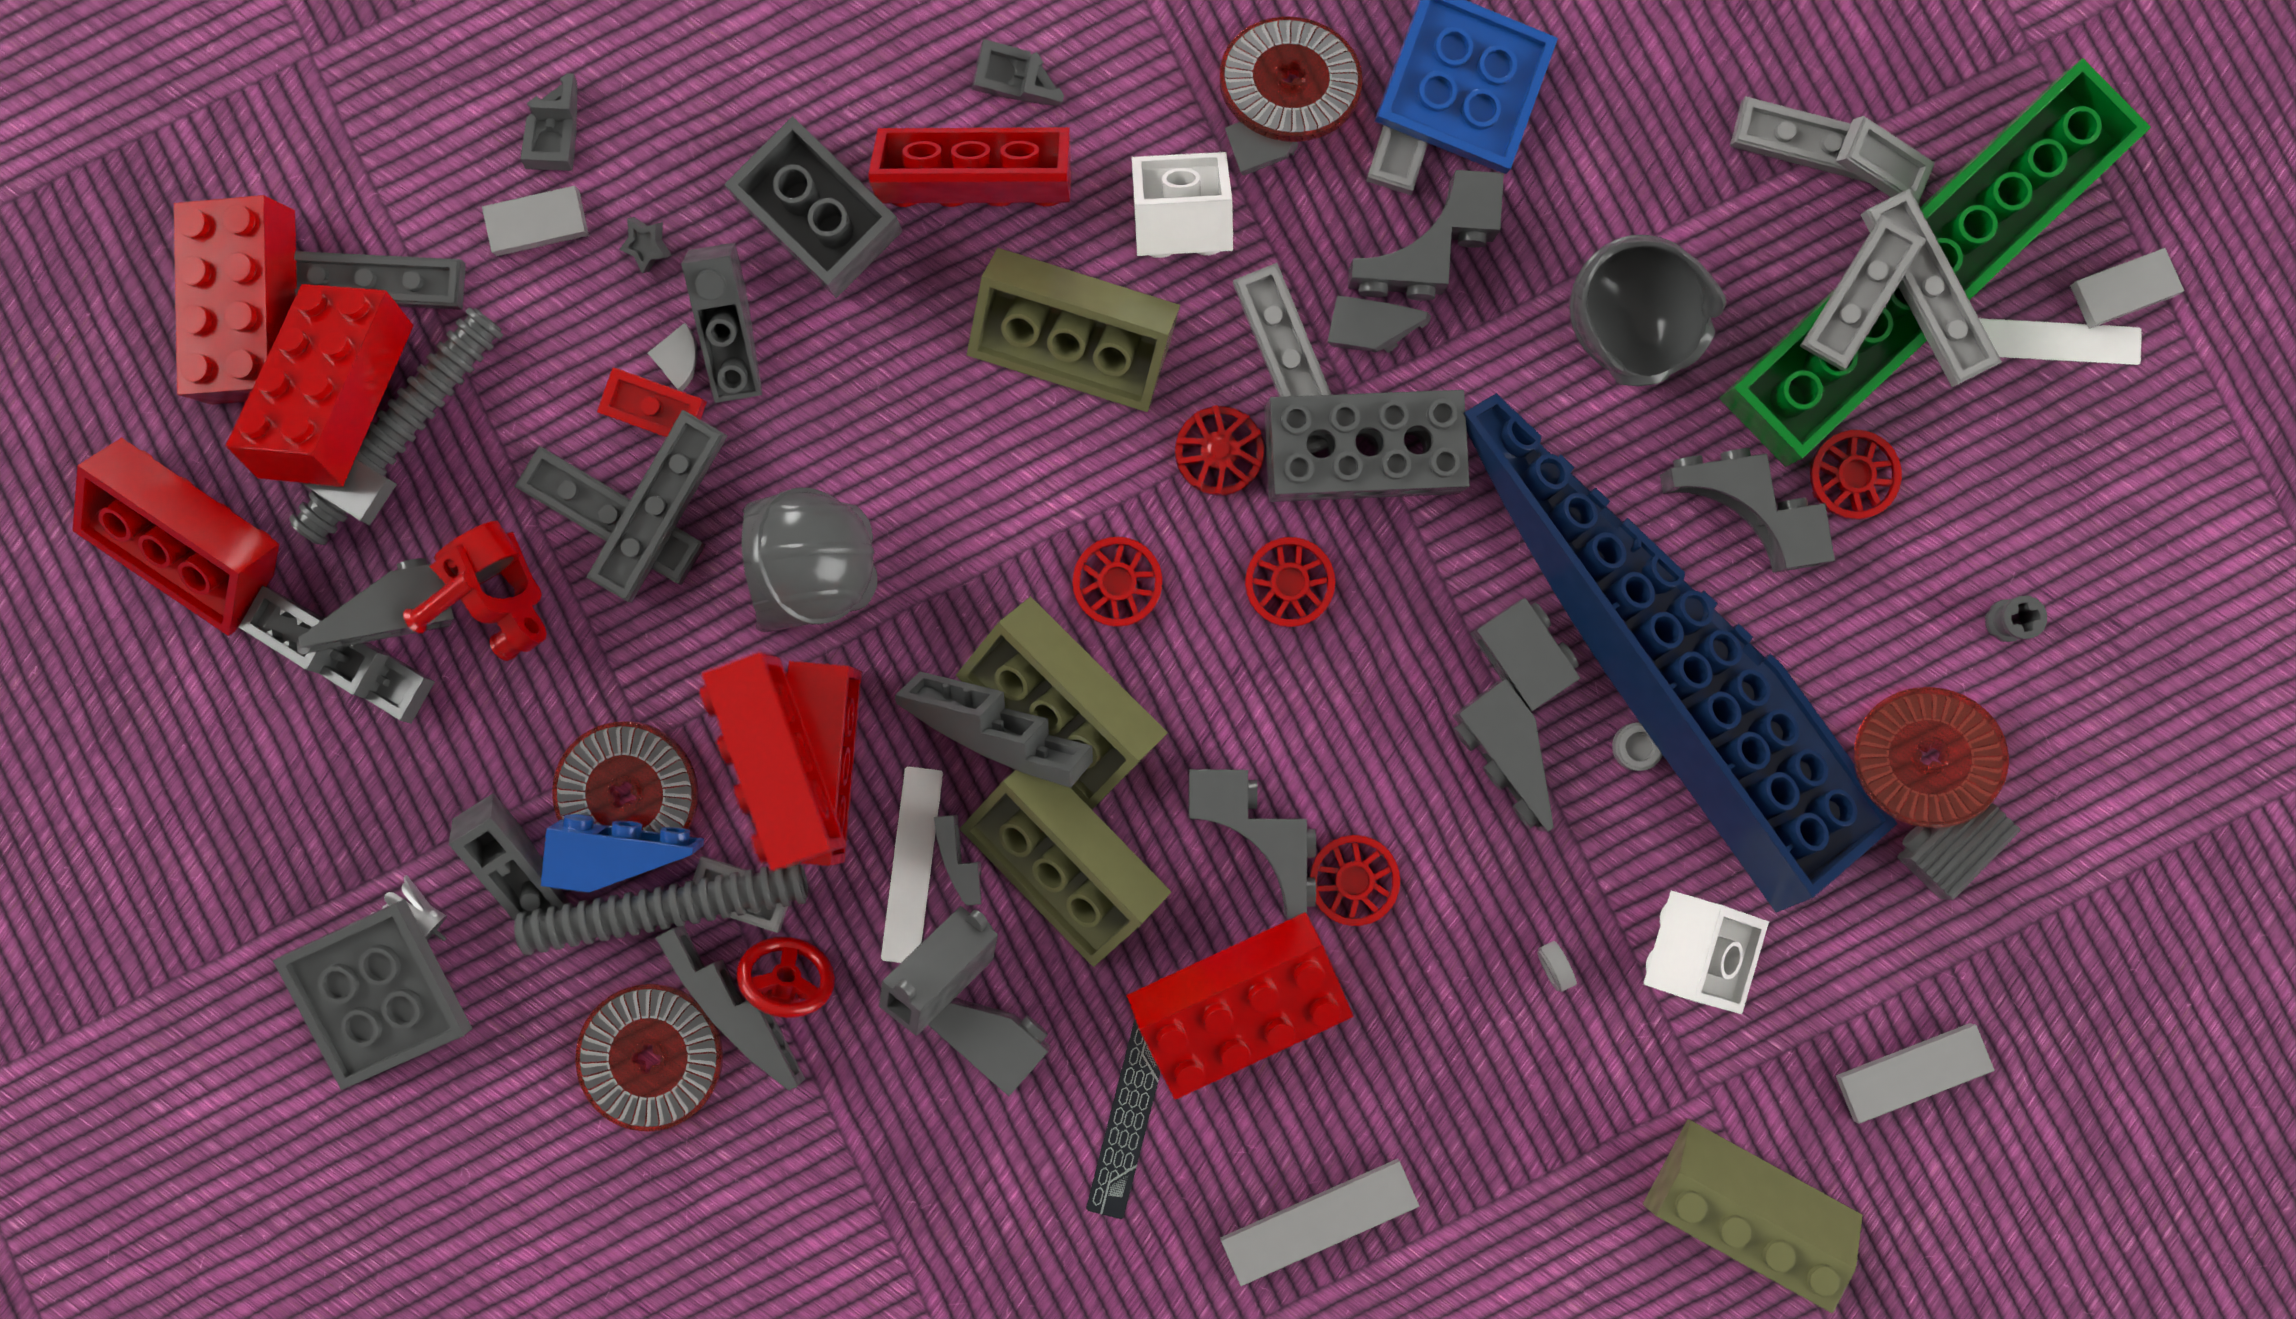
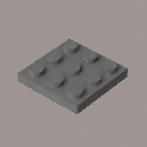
M405 899L273 960L341 1090L458 1039L473 1029Z

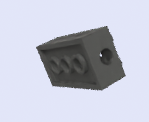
M1464 390L1270 397L1264 407L1269 502L1460 494L1470 486L1466 417L1464 415ZM1404 435L1415 436L1421 441L1423 446L1422 454H1414L1406 448ZM1357 437L1370 439L1375 446V456L1361 454L1356 447L1355 439ZM1307 439H1323L1328 445V457L1317 458L1308 451Z

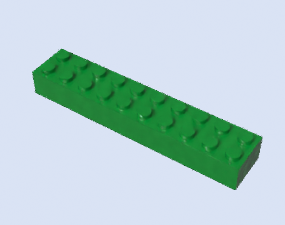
M2084 58L2054 80L1920 207L1969 300L2151 128ZM1898 286L1844 371L1800 347L1833 294V290L1719 397L1729 410L1784 467L1803 459L1927 341Z

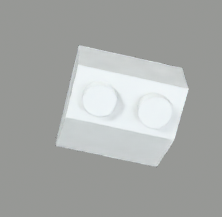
M1226 152L1132 157L1137 256L1149 255L1155 258H1165L1172 254L1198 253L1201 255H1214L1220 251H1233L1232 193Z
M1671 891L1668 902L1664 905L1660 914V929L1654 949L1650 952L1646 961L1647 973L1643 984L1695 1002L1742 1014L1769 921L1720 904Z

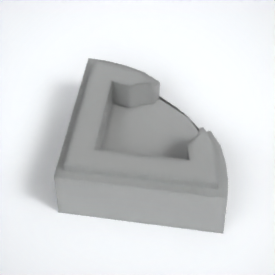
M684 323L648 352L664 374L681 392L692 381L697 362V341L691 329Z

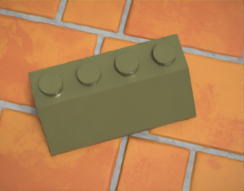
M997 247L981 277L967 356L1148 412L1169 349L1180 305Z
M1031 596L997 623L956 674L962 682L1003 691L1005 708L1048 718L1049 735L1092 745L1093 763L1071 787L1092 810L1168 733Z
M1018 770L1009 775L959 828L1093 967L1134 932L1171 893L1167 886L1070 787L1031 776Z
M1687 1119L1642 1205L1660 1219L1833 1314L1856 1270L1863 1215L1692 1120Z

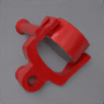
M498 521L481 524L456 537L441 548L434 556L435 562L430 565V568L446 585L415 609L407 608L403 612V619L407 626L414 632L424 633L429 622L460 599L475 620L481 623L498 624L501 631L493 634L489 639V643L496 656L504 661L514 659L521 651H531L542 643L547 636L546 628L533 608L540 601L542 592L531 575L514 533H505ZM501 574L514 588L515 595L509 598H494L486 595L480 585Z

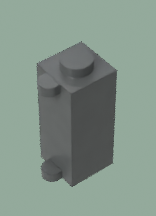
M960 906L882 981L879 1007L917 1036L993 961L998 934L994 932L986 917L978 910H973L969 913Z

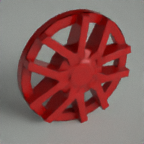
M1215 405L1197 411L1183 424L1176 439L1175 459L1181 475L1193 488L1205 494L1224 496L1241 491L1256 478L1263 463L1264 442L1261 430L1258 429L1249 415L1231 407ZM1221 414L1232 416L1238 420L1225 430ZM1214 415L1218 431L1209 434L1202 418ZM1196 423L1202 438H1185L1189 429ZM1245 424L1252 433L1237 441L1232 434ZM1254 440L1257 446L1256 458L1241 450ZM1183 445L1201 447V455L1183 457ZM1237 458L1253 465L1247 476L1234 466ZM1204 463L1198 480L1192 476L1185 465ZM1209 468L1219 471L1216 487L1203 484ZM1226 470L1241 480L1235 485L1222 487Z
M1848 430L1830 437L1818 448L1809 464L1811 465L1810 481L1813 497H1816L1821 504L1825 503L1828 513L1831 512L1846 519L1861 520L1881 513L1894 501L1901 486L1902 469L1895 450L1885 439L1865 430ZM1848 439L1846 454L1833 444ZM1858 439L1868 441L1864 455L1856 454ZM1876 445L1887 456L1888 460L1872 462ZM1826 452L1839 461L1836 467L1822 461ZM1891 467L1892 479H1877L1876 469ZM1819 470L1833 477L1822 486ZM1836 484L1841 493L1831 501L1825 494V491ZM1874 486L1890 487L1882 501H1880ZM1863 492L1866 493L1873 507L1865 511L1860 499V493ZM1848 496L1853 511L1839 507Z
M1109 537L1095 542L1079 557L1073 572V591L1081 609L1093 620L1107 626H1128L1144 619L1156 606L1162 591V572L1153 553L1140 542L1126 537ZM1118 545L1113 562L1099 549ZM1125 546L1137 550L1129 566L1120 562ZM1093 554L1106 565L1100 573L1086 565L1088 558ZM1142 555L1151 564L1153 571H1135ZM1082 570L1098 581L1081 589ZM1155 578L1154 591L1136 588L1137 579ZM1096 589H1100L1104 597L1090 607L1083 596ZM1133 595L1151 597L1147 606L1138 613ZM1127 599L1133 616L1120 619L1117 602ZM1111 601L1113 617L1115 619L1104 617L1096 613V611Z
M1283 537L1265 544L1252 557L1246 571L1245 589L1250 604L1262 618L1278 626L1297 627L1312 622L1326 610L1334 594L1335 574L1329 558L1317 545L1302 538ZM1283 545L1296 546L1295 563L1284 562ZM1276 548L1278 566L1261 560L1270 550ZM1302 548L1311 551L1318 559L1302 566ZM1323 565L1327 577L1311 581L1307 571ZM1256 566L1273 572L1271 581L1253 578ZM1327 584V591L1321 602L1309 588ZM1253 585L1271 589L1260 603L1255 596ZM1304 595L1316 607L1307 616L1298 602ZM1273 596L1283 600L1275 616L1263 608ZM1291 603L1300 618L1282 619L1281 616L1288 604Z
M1347 835L1330 841L1316 855L1310 868L1309 877H1315L1316 905L1327 917L1343 925L1363 926L1379 920L1392 908L1399 894L1400 872L1396 860L1384 845L1366 836ZM1351 843L1354 860L1344 863L1338 846ZM1358 843L1366 844L1376 850L1361 861ZM1331 850H1333L1338 868L1320 865ZM1382 855L1387 860L1388 866L1373 874L1368 865ZM1318 871L1335 874V884L1317 885ZM1391 872L1392 888L1389 892L1375 883V881ZM1373 889L1387 897L1386 902L1380 908L1376 907L1367 898ZM1319 891H1337L1330 908L1323 902ZM1343 897L1352 900L1348 917L1335 913ZM1360 900L1374 912L1362 918H1355Z

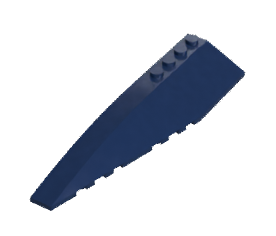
M1496 393L1465 411L1466 431L1503 504L1553 592L1606 675L1776 913L1814 898L1898 824L1888 809L1877 800L1878 796L1876 795L1875 798L1869 790L1859 769L1785 667L1772 654L1764 657L1750 643L1753 636L1739 623L1732 626L1715 610L1718 603L1705 591H1696L1684 581L1685 572L1630 519L1627 518L1622 522L1606 506L1610 500L1596 487L1591 491L1588 490L1571 473L1575 467L1561 454L1556 456L1548 452L1540 444L1541 435Z

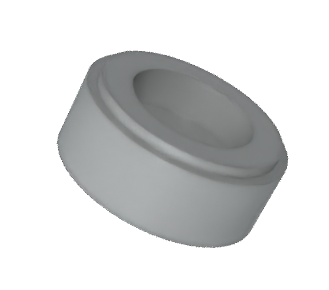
M1640 722L1630 723L1620 728L1612 742V751L1615 759L1621 766L1629 770H1648L1654 767L1663 755Z
M1556 941L1538 948L1537 954L1540 963L1556 991L1563 992L1577 985L1572 968Z

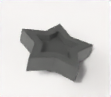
M635 217L627 218L628 238L619 250L634 256L642 274L650 271L656 259L672 256L662 241L663 222L647 226Z

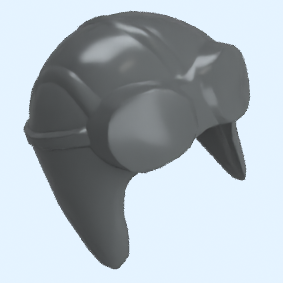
M1629 235L1605 244L1583 265L1571 291L1570 320L1580 345L1593 360L1609 370L1618 384L1646 386L1667 380L1671 374L1680 369L1688 368L1702 356L1711 344L1715 334V328L1711 319L1722 314L1726 298L1720 286L1706 268L1678 244L1653 235Z
M804 487L785 490L776 495L750 502L744 507L742 554L746 581L756 612L757 630L760 632H772L809 624L830 623L844 617L849 612L858 611L868 605L876 591L878 577L877 570L873 564L875 550L872 546L873 533L871 524L859 507L854 504L840 502L833 496L820 490Z

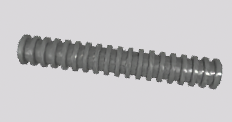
M468 307L465 311L468 314L466 319L462 320L459 318L456 321L458 328L455 332L449 330L446 333L449 339L445 343L438 342L436 345L439 349L435 355L429 353L426 357L429 362L425 366L420 364L417 367L419 374L416 377L409 376L407 379L408 387L406 389L400 387L397 390L400 396L396 400L391 398L387 402L390 408L386 412L380 410L377 414L380 419L377 423L371 422L369 426L370 431L362 442L356 456L357 459L384 476L387 473L385 466L387 464L394 465L397 461L394 457L396 453L403 454L406 451L404 444L407 441L413 442L416 439L414 432L417 429L424 430L426 427L425 419L427 417L433 419L436 415L433 410L437 406L442 408L445 405L443 398L446 395L453 396L455 393L454 385L456 383L462 385L465 381L462 376L466 372L471 374L475 370L472 364L476 360L482 362L484 350L491 351L494 345L491 342L495 337L500 340L504 336L501 332L502 329L478 309ZM311 491L308 495L311 500L308 503L302 502L298 507L301 512L298 515L292 513L289 521L291 526L302 536L317 545H325L328 542L327 534H335L338 530L336 526L338 521L345 522L348 516L344 510L316 492Z
M801 864L771 871L766 866L761 867L760 873H755L754 869L746 870L744 876H740L739 872L731 873L728 879H725L724 875L715 876V880L712 882L707 877L700 879L699 884H695L693 880L686 881L684 887H680L678 883L670 884L669 890L659 886L655 887L653 893H650L648 889L640 890L637 896L633 892L624 893L621 899L616 894L609 896L608 901H605L602 897L595 898L593 904H590L587 900L580 901L577 907L572 903L564 904L562 910L557 906L548 907L546 913L542 909L533 910L530 916L525 911L518 913L515 919V939L519 950L525 956L534 954L535 949L540 953L548 952L550 946H553L555 950H560L564 948L565 943H568L570 947L579 946L581 940L585 944H592L597 937L601 941H607L613 934L618 939L625 937L626 932H629L632 936L638 935L641 929H644L647 933L654 932L656 926H660L662 930L669 929L672 923H675L677 927L685 926L687 920H690L692 924H698L703 917L707 921H714L716 915L719 914L724 919L731 917V912H736L738 916L745 915L746 909H751L753 913L761 911L762 906L772 910L776 908L778 903H781L783 907L791 906V901L794 900L798 904H804L808 898V884L804 867Z

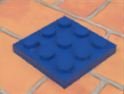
M1419 0L1374 122L1506 174L1511 170L1558 38L1467 0Z

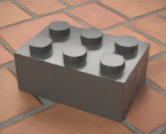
M793 116L724 184L735 201L835 298L903 232L897 217Z

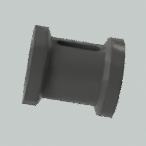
M2018 596L2013 599H2003L1995 602L1985 616V626L1989 634L2002 642L2031 639L2038 636L2047 624V611L2044 605L2038 599L2031 596ZM2019 614L2020 623L2013 625L2011 615Z

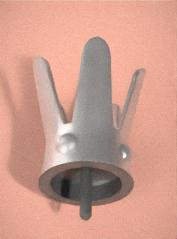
M405 875L402 892L411 902V904L408 902L407 904L426 940L434 934L442 941H445L446 937L437 929L445 921L447 915L431 906L411 879ZM393 892L386 893L384 899L387 904L382 909L403 900V898Z

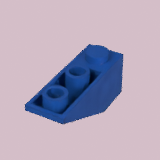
M580 814L565 815L564 820L561 819L546 828L541 886L590 893L691 856L704 846L705 838L690 837V830L678 827L661 828L659 833L642 830V824L633 821H614L612 826L594 824V818L591 816Z

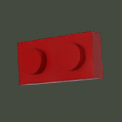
M612 367L597 412L667 437L682 410L701 420L707 401Z

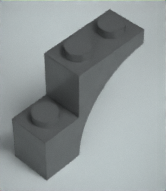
M1455 170L1449 182L1444 209L1434 225L1423 236L1401 250L1379 257L1353 258L1349 268L1348 289H1359V295L1365 297H1385L1388 291L1407 292L1406 297L1408 299L1419 301L1435 299V294L1442 295L1449 284L1451 239L1458 240V245L1478 248L1486 246L1487 242H1493L1501 229L1504 173Z
M1742 448L1723 452L1720 454V461L1703 463L1702 455L1684 457L1674 460V468H1670L1660 475L1663 494L1690 493L1701 495L1724 504L1740 515L1760 538L1769 557L1773 573L1815 567L1835 561L1825 503L1808 506L1807 498H1798L1777 503V511L1767 453L1751 456L1750 448Z
M1189 769L1188 818L1202 819L1225 825L1250 840L1266 857L1278 879L1283 898L1284 915L1287 918H1294L1304 912L1307 914V907H1315L1316 880L1315 877H1307V858H1315L1316 830L1307 829V819L1248 818V809H1257L1258 798L1257 780H1248V770Z

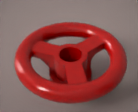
M773 937L762 940L751 946L743 954L737 967L738 986L746 1000L758 1010L776 1017L795 1018L811 1014L828 1001L834 990L835 975L829 959L816 946L798 938ZM782 951L781 962L773 968L772 972L752 977V969L758 959L768 953ZM797 954L806 957L816 966L820 975L819 988L801 977L799 968L795 966Z

